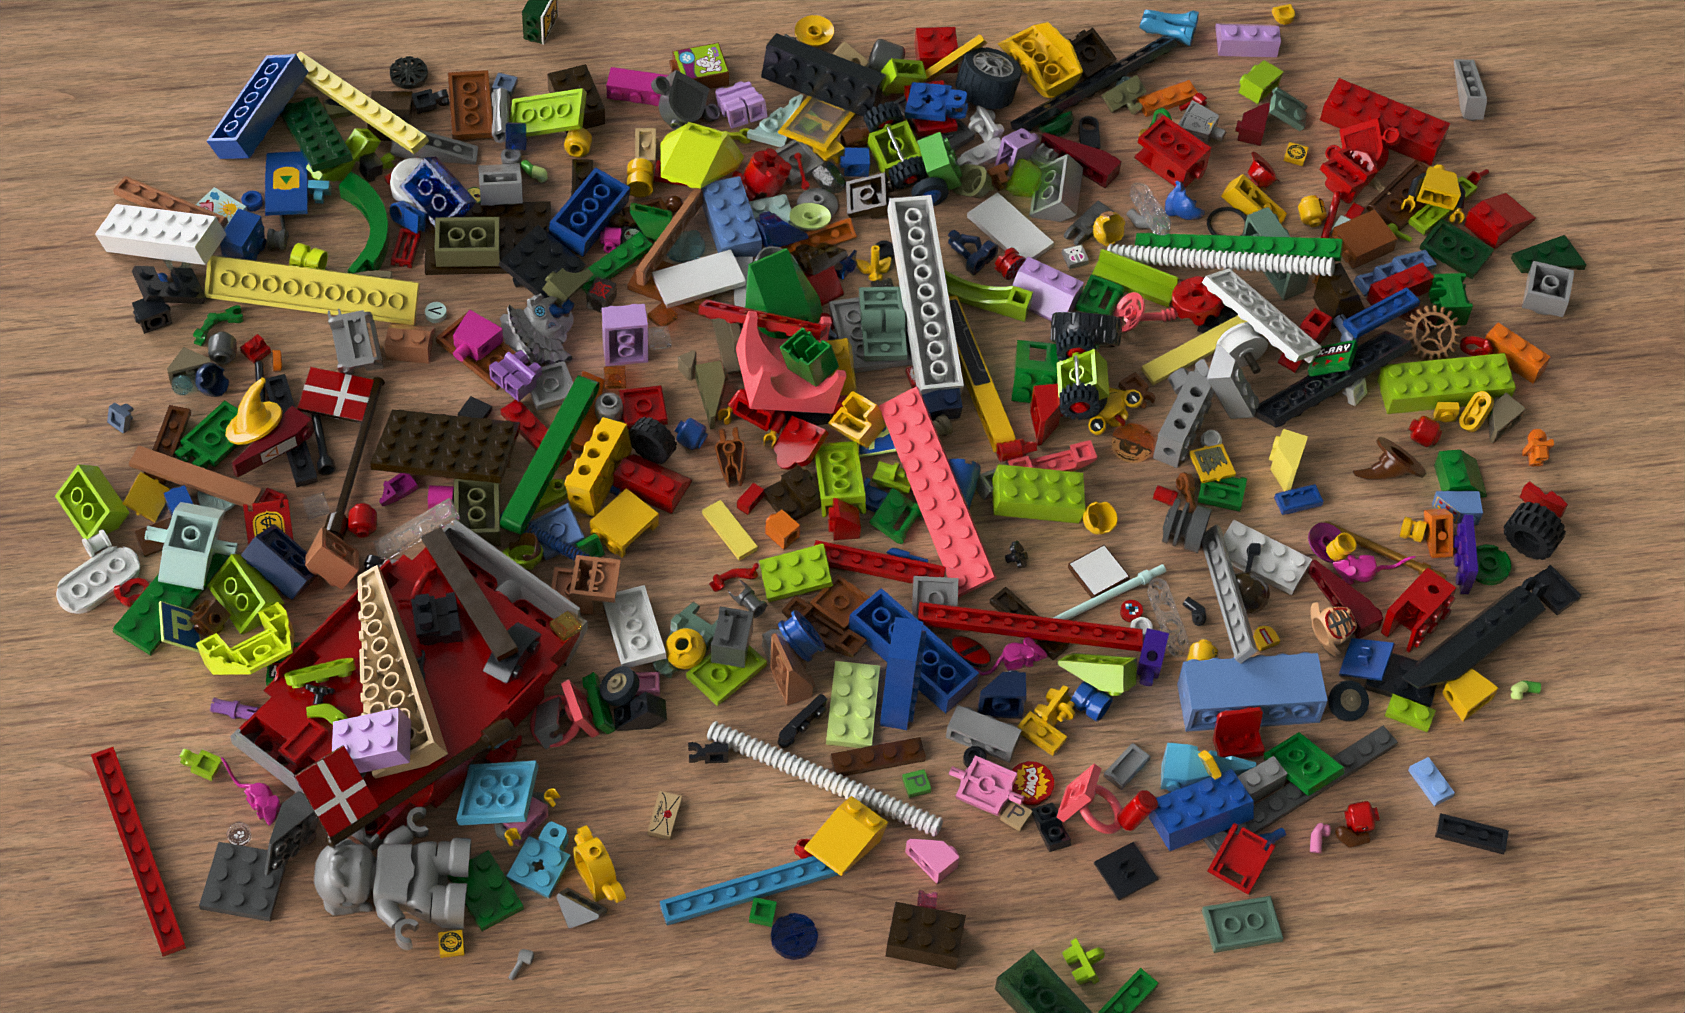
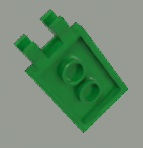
M224 400L181 440L182 447L175 451V455L179 457L177 459L188 462L192 456L196 459L192 462L193 465L207 469L209 465L216 467L239 446L231 443L226 437V428L231 420L237 416L238 408Z

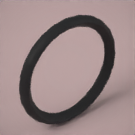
M1233 207L1217 208L1209 214L1207 227L1212 235H1218L1211 226V220L1218 212H1235L1245 222L1247 216Z

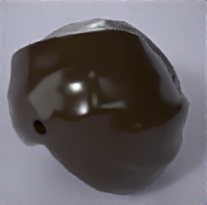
M1244 571L1235 574L1246 613H1258L1268 604L1270 597L1268 584L1251 572Z

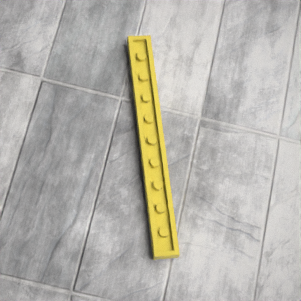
M301 51L297 54L308 70V74L304 78L306 82L413 154L429 142L425 134Z

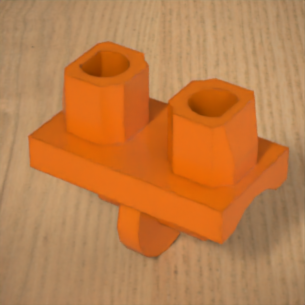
M1533 429L1528 434V444L1522 449V456H1528L1529 466H1542L1544 464L1543 461L1549 459V450L1554 446V439L1547 441L1546 433L1543 430Z

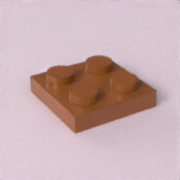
M837 574L832 579L833 586L823 588L809 604L813 606L817 614L846 631L849 626L850 614L868 600L870 596Z

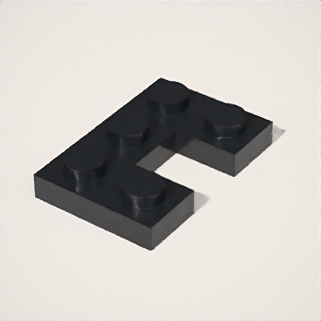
M134 265L132 274L145 302L204 304L206 296L192 268L173 267L170 274L174 282L160 281L154 266Z

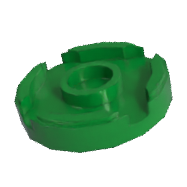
M1484 544L1477 546L1478 574L1475 580L1484 585H1497L1506 580L1511 571V560L1505 551L1499 550V547L1495 545Z

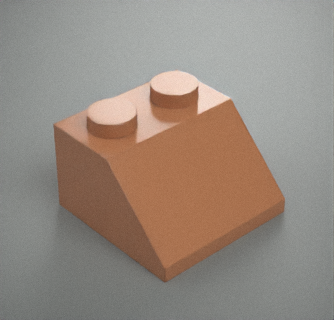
M392 323L388 327L384 344L386 360L429 364L436 328Z
M322 526L306 554L305 566L311 573L319 574L325 578L329 585L337 586L343 590L359 571V551Z

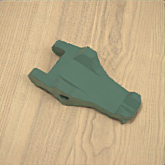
M692 602L681 613L676 614L672 618L669 636L682 628L693 629L705 640L707 652L714 638L717 620L713 625H710L695 615L700 605ZM681 639L677 642L676 647L678 650H685L689 642L686 639ZM667 658L653 662L654 669L668 678H672L673 673L679 670Z

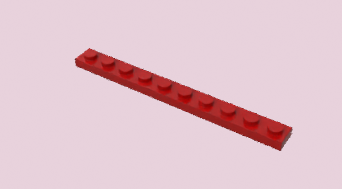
M919 602L918 620L923 621L925 626L1023 638L1030 637L1039 640L1141 652L1143 646V629Z
M114 747L93 753L91 757L162 956L164 957L186 949Z

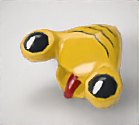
M1109 388L1110 396L1104 409L1098 415L1089 419L1088 427L1090 432L1097 436L1103 434L1106 430V423L1113 427H1123L1128 418L1126 406L1131 408L1139 407L1143 402L1141 393L1136 390L1123 391Z

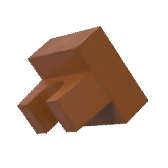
M1006 162L987 170L992 179V184L995 185L998 191L1005 189V183L1008 182L1007 174L1009 167Z

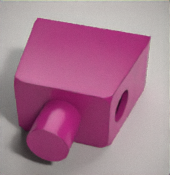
M469 310L454 332L453 339L456 350L453 352V356L459 361H463L467 356L475 360H481L503 342V328Z

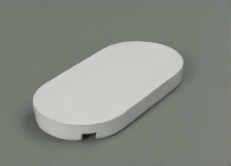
M112 546L104 549L59 581L56 592L58 603L64 610L70 613L80 614L91 611L114 595V586H122L126 581L137 578L140 572V562L137 554L128 547L117 548V546Z

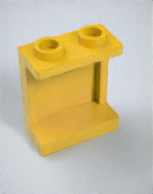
M626 488L590 520V534L593 535L595 533L611 553L623 558L626 555V548L646 529L650 528L653 531L659 526V513Z

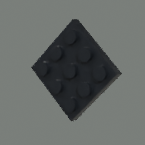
M537 225L499 262V266L534 295L541 293L542 299L550 297L542 289L547 283L545 279L553 271L557 273L562 268L567 272L579 273L585 268L586 263L541 226Z

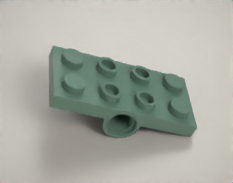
M860 287L859 305L864 361L907 360L905 310L903 309L900 287Z

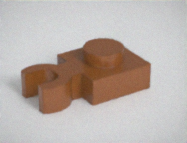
M1136 372L1119 382L1118 387L1121 390H1136L1141 393L1143 397V402L1140 405L1141 408L1145 409L1147 407L1145 400H1149L1152 404L1155 403L1156 397L1152 392L1148 391L1149 385Z

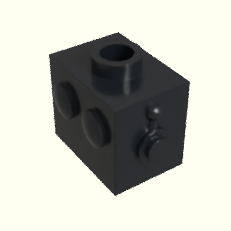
M144 298L132 302L135 322L140 324L144 334L172 324L169 304L167 305L165 302H145Z

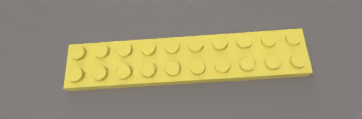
M212 255L207 262L204 294L206 298L324 314H328V311H330L331 315H338V309H340L342 314L364 310V312H371L376 321L415 325L420 283Z

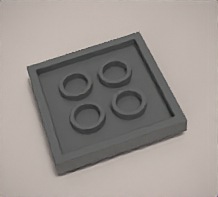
M218 842L199 904L200 910L271 922L288 860L284 862L280 869L274 870L266 876L264 872L268 850Z

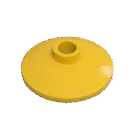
M810 15L801 18L796 23L795 36L804 44L819 47L826 45L832 40L834 27L828 19L818 15Z

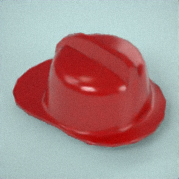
M1252 152L1253 162L1247 172L1251 177V181L1258 188L1261 186L1268 188L1275 181L1280 182L1270 164L1258 153Z

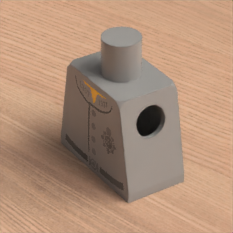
M1193 100L1178 124L1207 145L1211 138L1222 142L1226 134V130L1217 127L1219 115Z

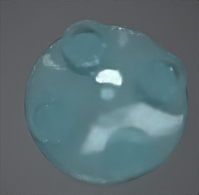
M697 230L683 231L666 256L680 263L700 258L705 251V242L700 236V232Z

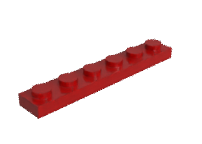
M707 299L699 305L698 314L705 315L709 319L720 318L725 319L728 323L739 322L744 324L748 311H755L758 316L757 326L766 328V331L769 332L780 331L785 332L788 336H793L803 327L807 332L810 331L817 341L827 333V325Z
M815 540L814 546L824 544L829 567L913 584L914 576L944 577L946 566Z

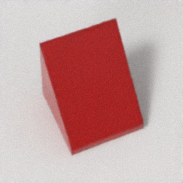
M1354 202L1345 216L1354 219L1362 215L1365 208Z

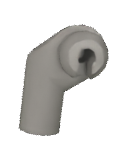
M1134 208L1130 209L1126 214L1139 229H1150L1157 224L1155 217L1139 215Z

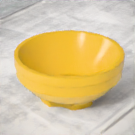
M682 628L676 630L666 641V657L678 669L693 668L705 656V640L693 629ZM681 639H686L689 642L685 650H678L676 647L677 642Z

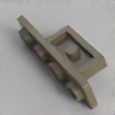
M720 318L712 319L724 368L727 369L728 374L740 373L741 369L736 346L741 334L739 327L741 323H728L725 319Z

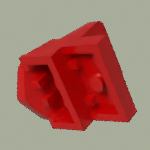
M1350 147L1338 151L1333 159L1322 163L1319 169L1327 177L1325 186L1333 193L1340 191L1342 193L1341 199L1347 204L1352 203L1363 188L1368 186L1379 172L1371 152L1351 149Z

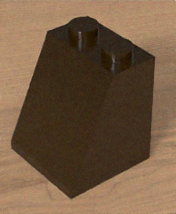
M1341 262L1335 264L1332 276L1328 274L1325 276L1319 275L1313 299L1320 311L1332 317L1330 330L1337 328L1333 320L1338 315L1344 314L1347 319L1365 309Z

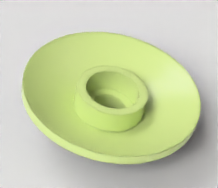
M803 203L795 206L790 211L789 218L791 223L800 229L818 230L830 223L831 214L826 207L820 204Z

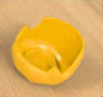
M1093 502L1085 507L1083 522L1086 529L1093 534L1102 535L1112 531L1117 526L1118 516L1115 508L1109 502Z

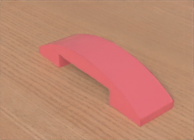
M1091 440L1070 445V450L1034 459H1030L1028 455L1008 460V465L1073 472L1096 461L1097 455Z

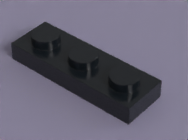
M1440 813L1435 837L1504 855L1509 830Z

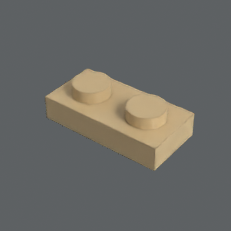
M635 128V159H647L653 165H656V128Z

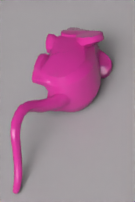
M1349 555L1348 560L1334 561L1332 564L1343 580L1352 585L1354 580L1369 582L1379 571L1399 567L1416 556L1407 557L1393 565L1377 566L1374 556L1360 555L1359 559H1356L1355 556Z
M1026 637L1023 640L1024 643L1013 642L1007 644L1002 655L990 670L982 672L977 668L974 669L979 672V675H989L1003 661L1008 671L1018 670L1023 665L1033 667V661H1040L1047 658L1048 655L1032 638Z
M222 757L221 760L233 782L240 788H247L244 790L247 796L246 800L253 810H257L258 818L261 820L264 817L268 826L272 825L281 809L279 798L273 795L267 784H241Z

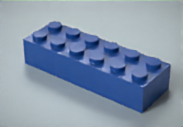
M296 54L266 55L207 139V143L219 159L250 158L254 154L259 143L263 141L268 130L274 125L275 120L283 112L284 107L294 96V92L303 83L305 76L308 74V70Z
M881 588L850 614L848 629L866 639V644L887 662L895 617L919 620ZM923 625L922 631L927 632L919 691L946 714L977 687L979 672Z
M895 617L887 661L880 726L907 730L908 722L913 723L927 632L922 631L923 621Z

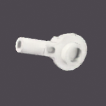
M1208 430L1203 433L1200 442L1203 447L1205 445L1209 447L1222 444V438L1217 431Z

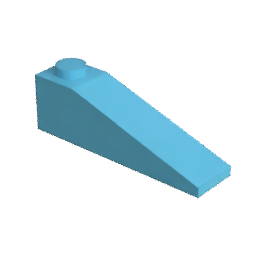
M1167 742L1161 764L1160 789H1167L1173 792L1211 777L1198 756L1200 751H1198L1197 746ZM1210 750L1208 752L1214 757L1221 773L1233 769L1235 774L1239 776L1256 766V762L1234 756L1223 758L1219 757L1216 751Z

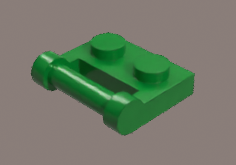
M1091 274L1076 304L1075 310L1085 313L1112 315L1119 298L1123 297L1125 293V288ZM1107 291L1112 292L1105 310L1099 308Z
M1229 477L1221 479L1218 483L1201 482L1197 502L1240 512L1247 478Z
M892 488L869 523L896 543L903 544L906 534L916 519L921 517L922 513L917 503H913L896 489ZM906 509L910 514L900 529L895 530L893 526Z

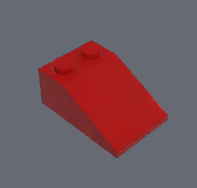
M1504 193L1482 200L1471 208L1464 226L1495 250L1535 221L1536 217L1511 196Z

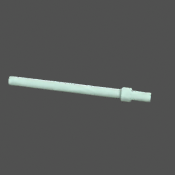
M1161 564L1149 571L1146 569L1138 573L1137 577L1053 618L1069 620L1141 584L1146 585L1152 582L1153 578L1165 573L1166 568Z

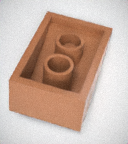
M777 633L772 634L770 670L786 705L788 706L811 698L815 683L812 675H808L805 670V660L799 657L790 644Z

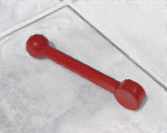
M795 153L794 158L797 160L802 178L801 188L808 190L810 184L805 178L801 162L802 155L801 153Z

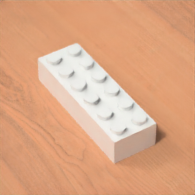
M116 204L95 235L106 252L206 265L226 236V232L216 216Z

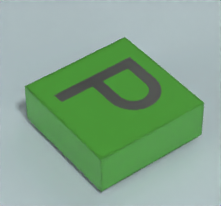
M925 769L902 774V780L909 798L931 793V786Z

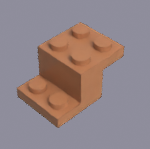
M576 555L574 569L554 567L551 588L578 606L580 613L593 614L595 601L615 603L621 560Z

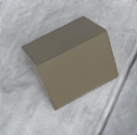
M690 351L678 356V370L688 380L693 379L695 365H697L696 351Z

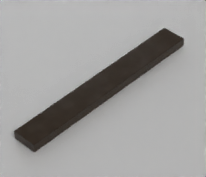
M439 527L421 536L423 544L455 592L496 660L500 662L519 652L513 639L443 529Z

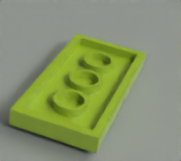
M581 88L512 99L509 121L511 126L510 138L515 139L582 129L587 92Z

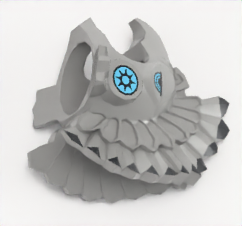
M541 293L528 299L527 307L524 310H515L511 305L507 307L508 314H503L500 317L505 343L516 352L522 350L528 356V361L531 364L536 362L541 366L544 362L548 366L562 361L571 362L572 356L564 350L562 344L567 339L566 333L573 325V314L570 312L568 317L554 318L549 308L557 298L550 296L542 299Z

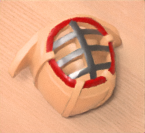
M1318 602L1312 603L1311 620L1314 634L1319 643L1330 654L1337 657L1341 653L1336 648V645L1344 643L1357 628L1355 618L1348 607H1327L1320 611Z

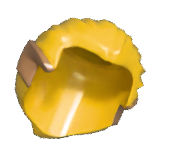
M1106 211L1101 213V216L1094 221V237L1106 247L1109 244L1116 245L1124 236L1125 219L1117 212Z

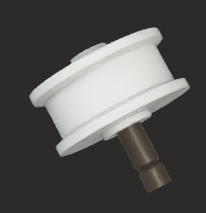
M1244 322L1227 330L1218 339L1216 345H1221L1236 360L1240 368L1249 365L1252 372L1257 374L1261 371V368L1256 360L1264 354L1268 342L1254 330L1250 323Z

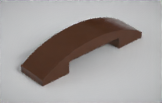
M795 596L782 609V613L787 619L792 617V611L797 610L815 628L825 647L838 654L853 658L867 643L866 639L852 630L848 629L845 632L815 613L813 606L798 596Z

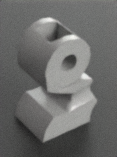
M1203 358L1195 364L1193 372L1207 377L1209 368ZM1185 368L1178 369L1168 377V381L1177 395L1189 374V371Z

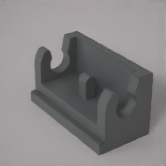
M560 696L537 705L534 734L545 750L563 738V733L553 736L554 731L560 728L559 718L563 717L566 713L565 709L560 710V705L562 704Z

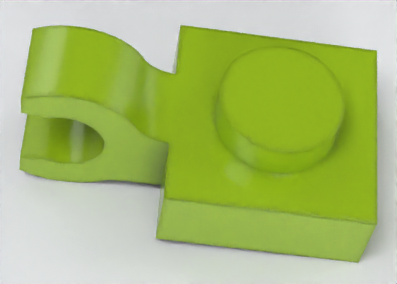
M183 749L179 755L182 758L181 764L191 766V773L213 781L223 764L221 757L205 750H201L199 755L188 749Z

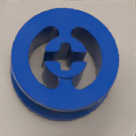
M794 610L791 612L792 617L787 621L781 620L778 622V626L794 651L802 659L810 662L814 653L818 650L821 652L825 650V645L811 623L800 612Z

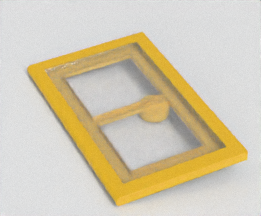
M807 96L779 129L778 133L826 152L856 114Z

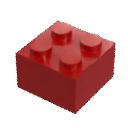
M956 27L916 28L914 41L916 60L923 62L925 70L958 49ZM958 64L944 73H957Z

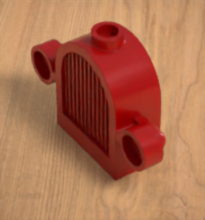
M1378 118L1340 129L1342 148L1337 145H1331L1326 149L1325 155L1328 160H1331L1338 151L1347 147L1372 153L1377 169L1380 171L1388 161V145H1397L1401 141V133L1394 127L1385 130L1384 125Z

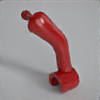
M755 563L753 568H734L721 575L715 574L713 581L709 585L713 591L718 592L725 587L724 581L729 579L744 578L753 580L758 577L756 570L759 568V564Z
M423 564V573L413 588L411 598L398 597L399 603L411 602V599H415L416 595L422 594L427 580L434 579L437 576L436 564H434L432 569H427L426 564Z

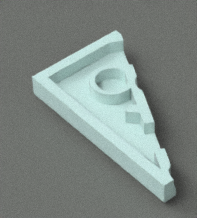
M799 94L789 100L787 106L784 108L780 107L771 113L768 118L760 121V125L754 130H748L747 139L777 147L786 145L788 137L779 134L778 131L801 105L803 95Z

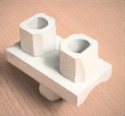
M978 105L975 114L970 118L971 122L968 128L973 133L978 132L984 142L997 136L1001 137L1004 128L1001 124L994 123L995 113L993 110H986Z

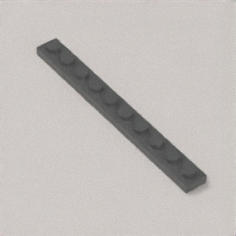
M1384 725L1332 757L1344 767V774L1310 796L1306 795L1291 782L1254 805V819L1239 824L1235 834L1238 835L1242 827L1254 834L1259 833L1396 747L1397 740ZM1231 828L1204 838L1203 841L1215 856Z

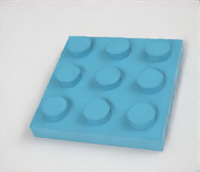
M520 761L470 764L456 818L458 825L526 822L539 767L537 762Z

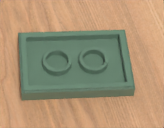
M1271 896L1202 908V914L1214 953L1283 941L1282 931Z

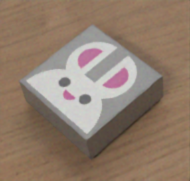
M1082 244L1062 249L1063 258L1069 269L1089 264V259Z

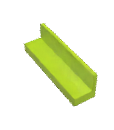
M1101 249L1099 260L1092 272V275L1123 286L1125 292L1139 293L1144 299L1169 308L1172 301V291L1179 281V278L1104 249Z

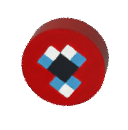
M1126 600L1123 602L1120 609V616L1123 620L1131 623L1133 619L1142 617L1143 607L1138 601Z

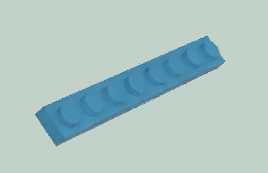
M811 856L661 900L660 908L668 926L753 901L754 897L763 898L839 874L816 857Z

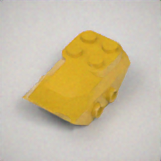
M1049 22L1035 24L997 43L1009 56H1012L1019 63L1022 71L1027 74L1028 82L1046 98H1053L1073 87L1083 73L1071 42L1065 39L1058 29L1054 28Z

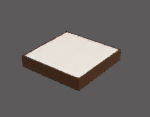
M1105 544L1068 564V569L1091 598L1130 579L1128 573Z

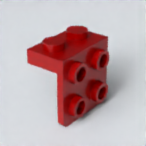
M1248 707L1233 711L1226 710L1217 715L1213 743L1219 757L1234 756L1244 759L1264 756L1265 748L1259 734L1263 715L1261 707Z

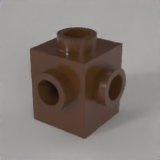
M217 599L205 600L193 610V616L189 621L194 625L193 628L198 634L207 636L215 633L219 634L224 629V623L231 614Z

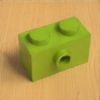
M1263 60L1259 65H1254L1248 74L1245 73L1239 81L1241 86L1238 93L1259 104L1272 93L1273 89L1279 87L1284 72Z

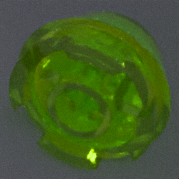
M1019 159L1013 168L1014 172L1011 179L1007 182L1006 190L1012 193V196L1030 198L1035 191L1039 190L1042 184L1040 179L1043 171L1031 159Z

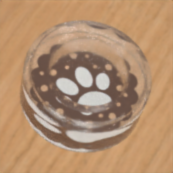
M236 822L230 825L227 829L229 843L241 846L248 844L251 840L249 826L243 822Z

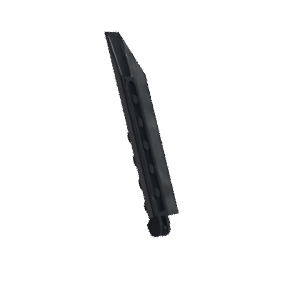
M1529 577L1524 580L1521 586L1510 589L1423 656L1402 676V679L1418 689L1459 679L1546 610L1539 598L1545 594L1547 586L1544 583H1540L1534 588L1536 584L1535 578Z

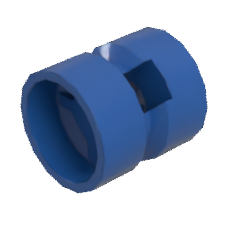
M1083 681L1075 691L1071 701L1075 704L1074 707L1079 711L1086 710V715L1098 722L1109 709L1113 697L1104 691L1097 692L1094 686Z

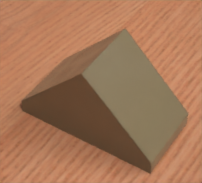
M183 347L167 368L170 384L196 379L197 370L204 364L211 363L210 358Z

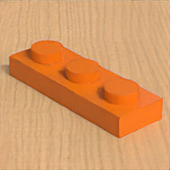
M1187 80L1137 98L1136 103L1142 104L1141 111L1145 117L1154 115V112L1159 108L1168 110L1188 103L1198 92L1191 81Z

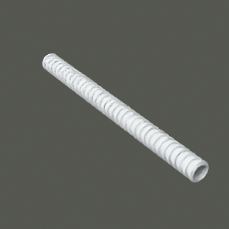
M1109 244L1107 251L1140 262L1141 264L1146 263L1147 265L1151 263L1157 265L1159 263L1160 266L1172 264V266L1178 265L1179 267L1183 265L1189 267L1191 265L1192 268H1195V266L1202 268L1204 266V268L1211 267V269L1217 267V269H1221L1223 267L1224 270L1228 268L1234 270L1236 268L1239 271L1241 269L1243 271H1247V269L1254 271L1256 269L1257 272H1260V270L1267 272L1269 270L1271 273L1273 271H1276V273L1280 271L1286 273L1288 271L1289 274L1293 272L1299 274L1302 272L1303 275L1306 273L1309 275L1313 273L1319 275L1320 273L1322 276L1326 274L1332 276L1335 269L1333 257H1330V259L1323 257L1321 259L1320 257L1314 258L1310 256V258H1307V256H1303L1301 258L1300 255H1297V257L1290 255L1288 257L1287 255L1281 256V254H1277V256L1271 254L1268 256L1267 253L1255 255L1253 252L1251 254H1248V252L1244 254L1238 252L1236 254L1235 251L1231 253L1225 251L1223 253L1222 251L1216 252V250H1212V252L1205 250L1203 252L1202 249L1190 251L1188 248L1186 250L1183 248L1179 250L1173 248L1171 250L1170 247L1158 249V247L1152 248L1148 246L1145 248V246H1141L1139 248L1138 245L1135 247L1132 245L1128 247L1122 245L1121 247L1119 244L1115 246Z
M717 721L713 722L708 730L707 739L709 741L713 739L714 742L728 743V749L733 748V751H740V754H746L749 758L752 756L754 760L759 759L760 763L766 762L767 766L773 765L774 769L778 767L781 772L785 770L788 775L792 773L793 777L799 776L800 780L806 779L805 782L807 783L811 781L812 785H819L821 789L824 787L826 791L831 790L833 794L838 793L840 797L845 796V799L853 796L868 808L871 807L872 811L878 810L879 814L885 813L886 817L890 815L893 820L897 818L898 822L902 823L904 821L907 826L911 824V827L914 829L918 827L919 831L925 830L926 834L932 833L931 836L933 837L937 836L941 829L942 817L936 818L935 814L929 815L928 811L924 813L921 808L917 810L914 805L910 807L909 803L903 804L902 800L896 801L895 797L889 798L888 794L884 796L881 791L877 793L874 788L870 790L867 785L863 787L862 783L856 784L855 780L849 781L850 778L848 777L843 778V775H836L834 771L831 773L829 769L824 770L822 766L817 767V764H810L808 760L803 761L804 759L801 757L798 759L796 755L791 756L790 752L784 753L783 749L777 750L776 746L772 748L769 743L765 745L762 740L758 742L757 738L751 739L750 735L745 736V733H738L736 729L733 731L731 727L726 728L724 724L719 725Z

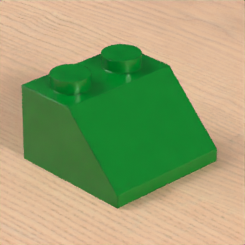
M1461 449L1439 451L1434 468L1441 491H1479L1480 498L1487 497L1478 463L1474 457Z

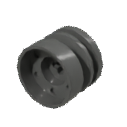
M1176 498L1165 518L1162 529V542L1167 544L1170 536L1174 535L1172 546H1176L1180 538L1185 539L1184 549L1198 553L1212 509L1198 505L1192 514L1189 513L1190 502L1186 501L1182 511L1179 510L1181 499Z

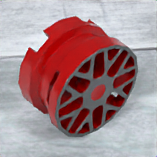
M1013 247L1005 250V254L1002 257L999 256L995 262L996 266L994 269L998 273H1002L1006 280L1015 278L1018 270L1026 260Z

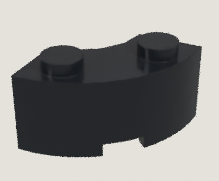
M519 622L507 631L519 652L500 662L491 653L483 670L505 683L514 681L521 676L524 664L531 656L538 652L541 646L539 640L542 634Z

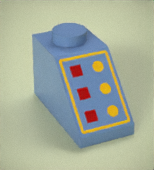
M1436 491L1432 501L1433 508H1445L1453 514V523L1456 525L1462 522L1464 515H1473L1474 525H1478L1483 514L1479 491Z

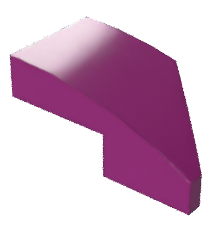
M399 473L391 480L384 481V491L379 502L382 507L410 495L419 487L410 474Z

